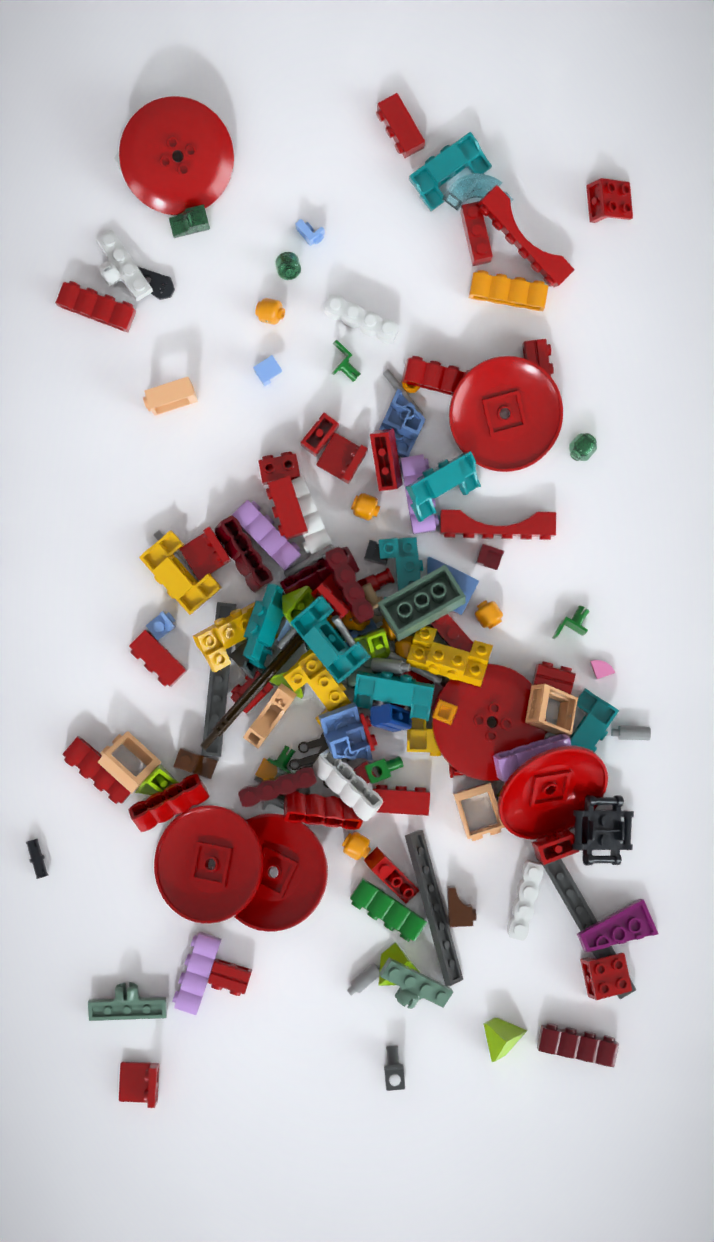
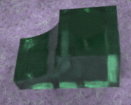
M204 204L187 208L183 213L169 218L174 238L210 230Z

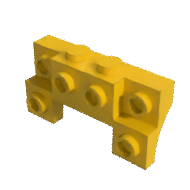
M170 530L139 558L155 575V580L159 584L164 585L168 595L176 599L186 612L191 615L222 587L210 573L199 582L190 574L174 555L184 544Z
M256 601L242 609L233 610L228 617L215 620L213 625L193 635L197 647L206 658L212 672H217L231 664L226 649L246 639L243 636Z
M425 626L415 632L406 664L428 671L434 675H442L451 680H459L481 687L493 645L474 640L471 652L434 642L437 633L435 628Z
M311 649L305 652L283 674V677L294 692L306 683L310 685L326 707L321 714L351 704V701L344 693L346 691L342 683L338 684L334 680L333 676ZM317 716L315 719L321 726L319 716Z
M413 717L412 727L407 730V752H430V756H441L434 739L433 730L426 729V720Z

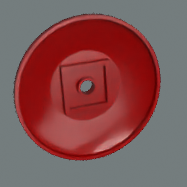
M169 96L147 103L131 117L120 140L119 162L127 186L143 204L155 211L168 215H188L207 208L224 192L233 171L234 149L226 126L209 107L191 98ZM176 150L183 154V159L180 162H175L172 158V154Z
M515 356L494 357L470 369L457 384L449 406L450 429L459 449L463 453L471 451L477 465L499 472L521 470L539 461L556 442L563 422L562 398L552 377L536 363ZM503 408L509 410V416L505 419L500 417V411Z
M488 664L481 687L451 679L445 684L436 699L433 714L439 699L458 706L451 725L432 718V730L440 753L455 770L478 780H500L497 778L493 755L544 739L545 730L525 723L532 686L529 680L511 668ZM491 716L496 719V725L493 728L487 725V719Z
M579 746L556 747L535 755L519 766L504 784L498 799V814L501 822L513 835L531 840H536L537 837L542 835H552L558 829H573L575 827L573 810L584 809L585 797L587 795H594L595 797L604 796L608 784L606 766L596 753Z
M213 805L198 806L177 816L163 832L155 852L154 873L159 892L174 912L196 923H218L239 914L255 896L263 873L262 848L251 825L238 813L228 808ZM210 859H214L216 863L213 870L208 867Z
M274 813L251 817L246 821L255 831L261 844L263 873L255 896L245 909L235 915L234 918L242 924L259 931L275 932L292 928L306 920L315 911L323 898L328 879V865L324 849L314 832L302 822H288L284 820L283 814ZM272 867L278 869V875L275 878L270 875Z

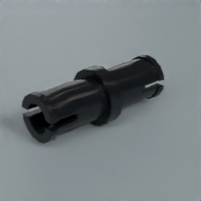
M38 838L27 841L26 844L31 857L29 861L33 864L36 879L49 876L43 860L45 856L41 853Z

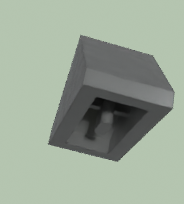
M246 639L229 656L252 679L255 676L257 667L249 663V659L243 656L248 641Z

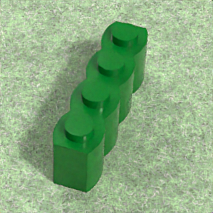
M364 878L361 879L350 896L353 906L360 910L363 907L369 911L367 913L368 916L376 921L378 918L385 922L383 925L391 931L396 929L401 933L399 936L407 942L410 940L415 942L427 924L426 919Z

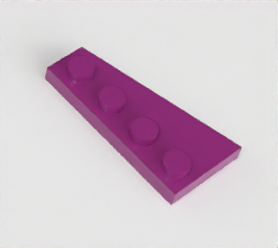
M639 899L577 933L584 952H591L610 947L611 945L627 943V941L658 935L659 933L644 899Z

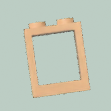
M188 376L145 390L146 396L143 397L146 408L149 412L152 411L155 416L198 402L192 382Z
M547 684L532 685L525 723L555 735H572L578 698ZM549 698L560 702L557 725L545 721Z
M127 731L123 736L119 734L112 741L113 745L111 747L107 745L101 751L102 757L98 763L128 791L133 793L161 764V761ZM122 744L146 765L136 777L112 756Z
M490 782L453 793L467 839L476 841L482 839L483 834L489 832L490 835L502 832V828H505L499 818L498 804ZM487 792L497 823L470 831L461 800Z

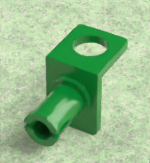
M335 340L333 345L346 357L332 374L334 375L338 371H342L354 382L361 373L349 363V358L352 354L338 340Z
M578 606L572 619L566 616L561 621L552 639L558 637L564 625L582 636L585 635L588 629L583 627L582 623L590 611L587 608L583 611L585 607Z
M285 745L277 760L269 757L267 761L286 773L291 772L287 764L296 751L291 749L288 755H286L290 747Z
M397 756L388 761H385V758L376 760L374 763L366 765L365 770L370 783L374 784L391 777L390 772L403 768L404 765L401 757ZM373 767L377 770L378 778L372 775Z

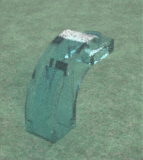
M486 174L465 175L457 179L449 187L442 200L458 211L467 200L483 198L494 186L498 185L500 187L503 182ZM503 191L510 198V201L512 203L513 198L510 197V195L507 192Z

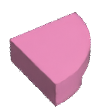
M590 661L596 679L615 673L612 666L604 661Z

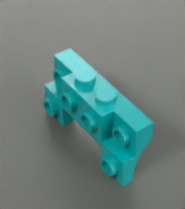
M469 132L451 146L448 144L443 147L440 154L436 157L431 156L425 161V165L409 175V181L418 191L421 200L431 212L446 201L445 196L439 189L440 186L467 167L477 179L491 169L492 165L484 155L476 138Z
M471 451L464 452L451 461L444 459L438 462V467L426 469L422 472L423 475L406 486L413 502L410 505L418 522H422L425 518L437 513L432 502L433 498L439 497L457 485L463 495H467L472 490L481 487L476 473V461Z
M417 537L378 540L380 559L395 558L398 591L421 578L420 571H423V560H419Z
M268 584L263 600L256 601L243 636L248 639L243 656L249 659V663L262 670L266 669L264 663L267 655L272 653L266 647H272L282 617L285 616L282 605V596L285 595L283 593L284 589L276 584Z
M321 595L290 623L339 684L362 666L371 656L359 641L351 648L346 645L326 618L334 610Z
M358 671L353 703L357 707L369 709V711L373 707L374 700L410 706V718L414 717L429 721L435 685L417 682L416 679H412V676L405 674L396 676L387 671L378 672V674Z
M585 688L578 697L577 707L586 712V714L570 736L571 746L584 747L595 753L597 749L595 745L599 740L602 741L608 733L606 729L619 710Z

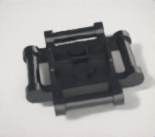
M587 795L585 797L584 809L573 810L575 834L572 850H583L584 865H592L593 863L620 865L622 862L620 850H633L631 827L634 811L621 810L624 804V799L621 795H615L614 797ZM612 805V810H594V806ZM592 850H611L610 856H593Z

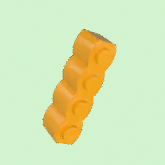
M478 270L472 276L469 298L543 311L549 286L539 280L527 282L522 277L510 279L505 274L492 276L487 271Z

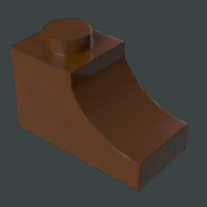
M182 747L178 752L173 767L212 779L218 761Z
M447 886L449 926H473V921H476V909H472L471 904H466L459 899L455 886Z

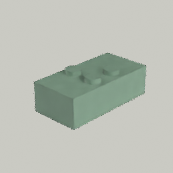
M443 565L378 602V607L399 642L466 603V596L447 566Z

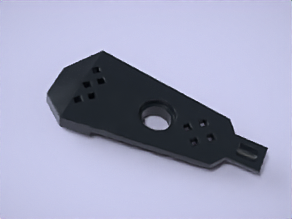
M138 267L145 279H151L149 285L153 292L150 294L159 300L172 297L175 288L171 277Z

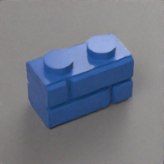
M389 703L373 706L370 709V722L374 727L391 732L409 730L412 727L410 710Z

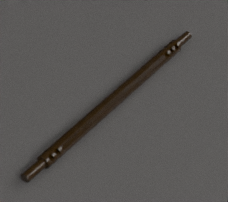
M299 633L292 638L220 721L216 723L212 728V732L200 744L204 750L218 736L221 737L233 721L305 642Z

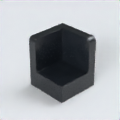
M369 540L364 560L386 566L388 559H380L379 544L376 541Z

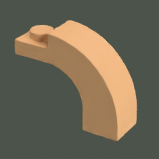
M281 683L243 738L259 749L290 707L297 694Z

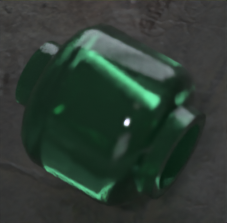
M289 251L277 256L275 266L280 278L283 280H293L300 275L301 264L295 253Z
M589 433L578 434L569 444L570 456L575 461H588L597 450L596 439Z

